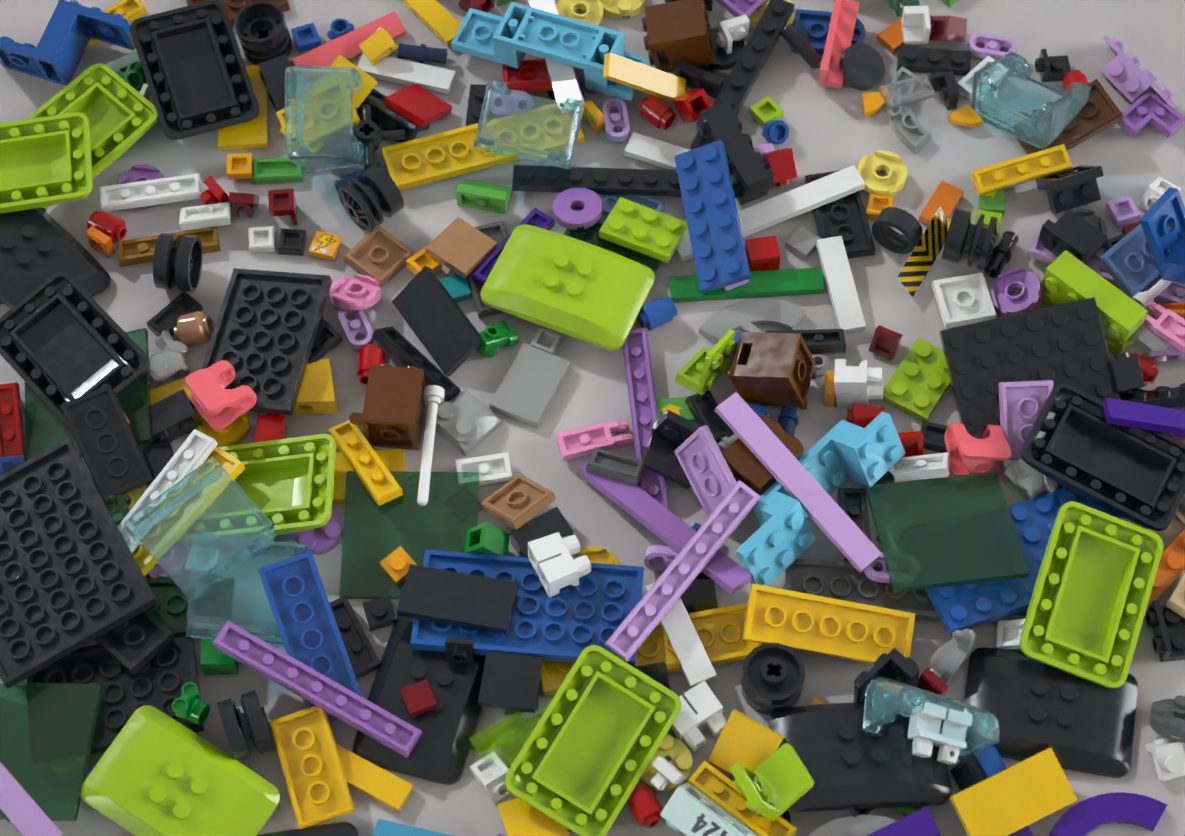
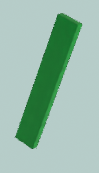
M822 267L751 271V279H749L747 284L725 291L723 287L704 294L700 291L697 275L669 276L670 296L674 303L824 294L825 288Z

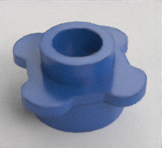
M342 18L335 19L330 25L331 30L327 32V37L329 39H336L353 31L354 25Z

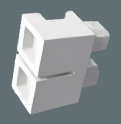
M835 359L834 385L837 407H852V404H869V399H883L882 367H868L867 360L862 361L859 366H846V359Z
M559 532L528 542V559L537 576H539L549 598L558 595L559 589L570 584L578 586L579 578L591 572V563L586 555L575 559L571 556L580 552V544L575 535L561 538Z
M705 680L685 692L683 697L682 695L679 696L681 710L670 728L675 737L683 743L685 742L693 751L698 750L706 743V739L701 733L702 730L708 727L712 734L718 737L726 724L722 715L723 706Z
M925 701L912 704L907 736L908 739L913 740L912 755L929 758L931 757L932 747L937 746L939 747L937 761L948 765L956 764L959 750L966 749L967 747L965 736L967 727H970L972 724L973 715L947 709L946 707Z

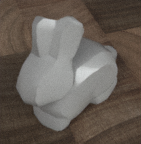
M162 331L161 336L155 340V344L162 352L150 356V368L139 380L143 384H150L155 389L191 374V370L187 366L185 358L190 353L189 348L180 341H174L168 331Z
M1022 458L1002 461L1004 469L1002 482L1010 489L1013 488L1025 498V501L1033 500L1044 492L1048 494L1059 489L1057 482L1026 464Z
M969 628L962 631H954L952 633L953 638L938 648L930 659L928 665L930 670L946 683L953 679L961 666L970 658L971 651L978 637Z

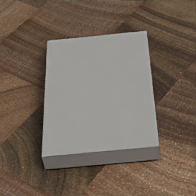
M523 343L490 403V409L537 428L571 367V361Z

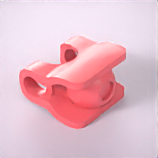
M221 360L208 368L197 370L189 374L185 379L186 385L193 393L190 398L192 404L211 428L216 431L229 426L237 417L253 408L257 401L255 392L249 386L242 385L235 389H225L235 378L234 367L226 360Z
M949 423L945 431L944 441L951 460L949 469L951 475L957 478L998 479L1000 477L1001 468L999 461H1008L1012 455L1011 448L1005 439L1001 426L988 425L982 439L972 437L965 429L964 424Z

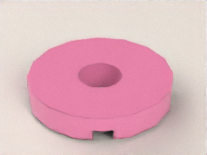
M357 274L354 275V278L350 279L344 276L336 280L330 287V300L340 309L350 311L363 310L372 307L381 298L379 282L366 275Z

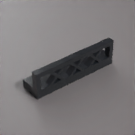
M374 88L356 110L359 118L362 120L361 106L369 104L371 106L372 122L381 131L405 129V139L395 140L398 143L414 140L419 131L428 130L430 126L428 124L421 128L385 106L384 101L387 96Z

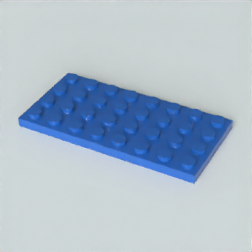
M1063 488L1036 497L1033 500L1030 499L930 532L926 536L903 541L902 549L906 556L914 558L919 563L920 573L918 578L947 632L952 636V633L956 630L973 629L1028 610L1058 511L1066 502H1078L1119 519L1121 517L1075 492Z
M425 549L423 566L518 582L519 588L507 635L414 619L410 646L411 649L446 652V637L474 640V653L477 655H486L487 651H497L543 657V660L575 663L581 652L590 645H597L607 650L603 647L606 641L642 599L644 567L591 563V572L579 578L578 586L570 584L559 589L558 595L549 598L528 557ZM637 651L627 662L634 668L636 663Z

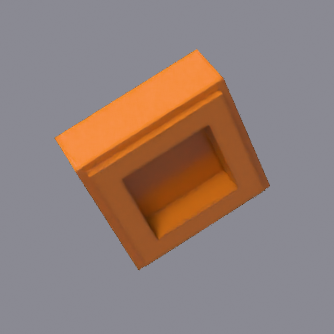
M93 226L86 231L90 247L109 258L115 253L109 236Z

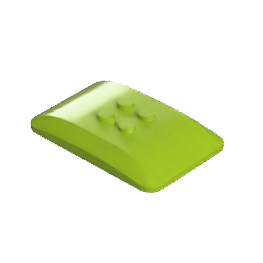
M101 63L90 66L26 118L33 119L73 112L84 113L90 123L92 179L125 153L159 119L156 108L151 102L127 82L125 83L107 65Z
M73 112L0 123V214L70 202L85 198L91 193L93 181L90 123L84 113Z
M523 224L517 226L511 233L480 294L482 302L489 307L601 348L618 350L624 345L641 311V307L650 293L655 281V275L650 268L614 252L557 232Z
M317 434L219 447L241 461L245 469L178 541L181 543H210L289 534L324 526L332 515L336 441L329 434Z
M1070 501L1062 505L1058 511L1025 618L1020 638V648L1024 655L1107 688L1114 689L1122 686L1128 676L1162 556L1164 544L1161 537L1153 531L1078 502Z
M597 645L586 647L581 652L506 773L505 786L507 790L578 836H606L681 710L679 696L604 648Z
M150 705L139 707L133 713L80 788L82 800L87 805L134 836H257L280 802L279 791L273 784L184 725Z

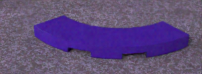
M1116 792L1100 794L1071 807L1055 823L1049 835L1086 836L1100 826L1114 822L1141 826L1153 832L1167 804L1135 793Z

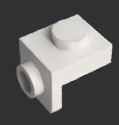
M1159 735L1152 738L1153 742L1145 744L1146 751L1152 752L1158 780L1167 781L1185 775V754L1182 742L1172 737L1167 739Z

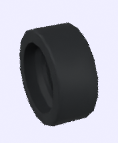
M887 207L881 211L873 223L872 234L875 240L887 250L897 254H907L912 252L923 235V228L919 221L907 211L897 207ZM891 227L896 228L897 230L901 231L903 234H900V233L896 232V231L893 230Z

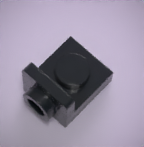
M1041 49L1039 58L1035 59L1036 73H1040L1041 82L1063 81V77L1071 71L1068 55L1048 57L1047 50Z
M953 71L930 74L927 91L929 93L939 91L940 99L945 101L947 110L957 109L960 93Z

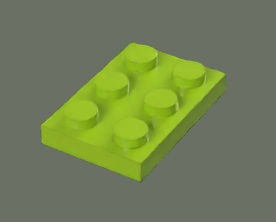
M620 197L600 228L599 238L669 263L688 231V226L684 220Z
M917 337L885 386L883 399L879 400L920 421H928L951 385L944 351Z

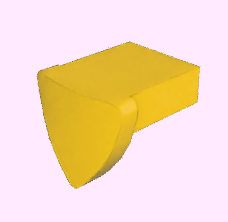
M382 27L358 45L374 66L389 54L398 51L394 40Z

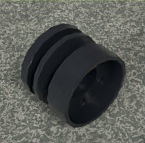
M267 1L254 2L239 11L235 18L234 27L244 55L250 63L258 65L284 54L288 57L292 50V39L283 12L276 4Z
M372 165L360 173L358 176L359 181L351 179L347 185H343L338 189V197L345 211L353 222L365 232H370L376 225L382 224L384 221L383 216L390 218L404 207V200L397 185L377 165Z
M955 207L941 259L958 263L962 254L966 253L968 254L967 266L971 267L974 256L980 257L978 269L984 270L986 263L993 253L998 234V218L991 216L989 226L985 227L983 226L985 215L981 214L977 223L973 224L971 223V211Z

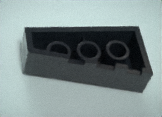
M725 101L700 111L698 121L696 122L698 132L701 136H705L707 144L719 140L724 143L735 199L737 198L740 206L766 196L775 174L771 168H764V157L760 152L755 153L753 151V140L749 134L741 132L742 123L729 103Z

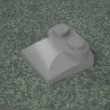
M465 389L450 401L442 402L438 407L435 431L466 456L503 422Z

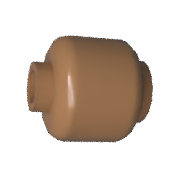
M201 311L179 316L177 326L174 327L176 340L181 341L188 348L208 343L214 331L211 317L209 315L206 316Z

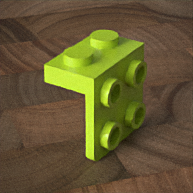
M730 329L711 350L702 347L677 373L675 382L700 395H703L709 388H714L719 377L722 374H727L729 365L732 364L730 357L737 344L734 340L736 331Z
M788 743L783 744L754 771L738 761L729 768L735 778L733 781L734 785L747 798L745 803L753 814H761L771 821L776 820L814 785V780L793 746Z

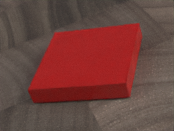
M545 59L522 60L519 68L502 64L504 89L522 90L525 92L553 90Z
M415 83L385 97L384 101L385 106L421 128L450 114L452 110L450 104Z

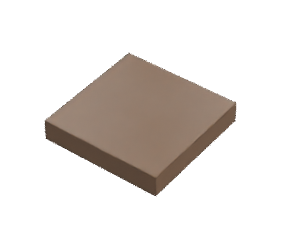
M457 217L426 246V253L465 279L497 248V242Z
M377 225L348 251L343 258L344 262L361 275L376 279L379 282V287L382 288L406 266V260L413 256L415 252L381 226Z
M518 474L483 500L480 505L484 512L517 530L553 503L556 498L554 492L522 474Z

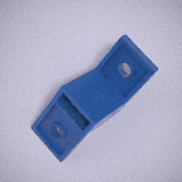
M59 0L37 47L30 43H17L6 36L0 37V63L5 68L67 86L90 38L133 51L135 50L130 26L124 16L118 13L112 15L97 7H85L74 0Z
M1169 187L1140 219V223L1161 278L1185 284V207L1178 189Z

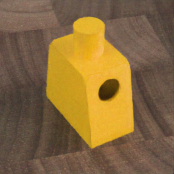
M329 358L307 364L294 407L295 414H338Z

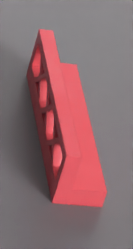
M835 0L820 67L818 85L842 89L843 77L845 75L843 71L840 72L839 60L843 51L851 46L860 2Z

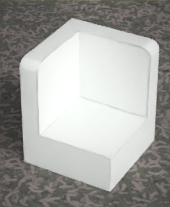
M904 6L901 20L904 44H928L931 31L928 6Z

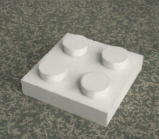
M983 272L933 280L932 289L945 329L996 318V312Z

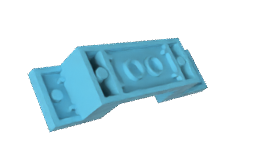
M512 1L504 17L470 8L451 42L452 50L514 68H519L526 53L584 70L585 88L631 101L636 89L603 78L605 54L611 52L644 65H649L648 58L625 51V36L622 32Z
M881 412L865 428L841 420L798 461L822 488L831 495L848 478L871 488L906 453L890 414ZM778 481L761 495L760 500L752 508L761 527L736 550L743 568L752 574L751 584L769 586L816 541L807 520V513L802 509L800 502L792 498Z

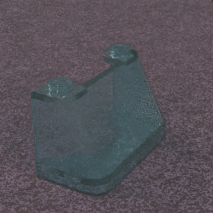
M1011 51L974 73L971 107L983 119V122L1037 148H1046L1059 137L1088 102L1090 87L1080 82H1073L1067 87L1066 94L1030 78L1028 61L1021 55Z
M297 65L287 67L285 70L286 152L290 161L304 173L361 165L363 146L353 136L352 93L358 92L359 87L362 86V77L360 72L353 67Z
M493 80L492 84L487 83L473 146L485 151L571 169L584 105L580 104V100L566 97L565 101L558 102L514 92L507 88V83Z
M878 677L867 685L862 730L875 734L881 730L884 723L890 724L894 722L895 715L900 714L907 717L916 715L923 710L925 702L972 715V724L970 727H967L965 736L967 747L966 749L959 750L957 760L961 761L967 755H975L999 742V721L993 713L886 677Z

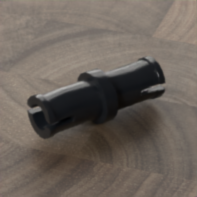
M791 23L779 33L793 47V52L795 54L798 53L812 69L822 60L823 57L808 43L810 40L807 37L804 39Z
M1005 231L998 246L994 247L992 257L984 270L986 274L989 273V277L997 278L1005 264L1011 260L1012 250L1019 240L1018 235L1014 237L1016 233Z

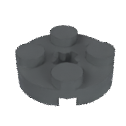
M1179 695L1174 699H1163L1153 702L1149 724L1157 734L1167 739L1170 738V735L1180 737L1179 742L1185 743V696Z

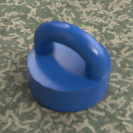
M773 119L767 122L761 135L769 143L778 145L785 142L788 138L789 128L784 121Z

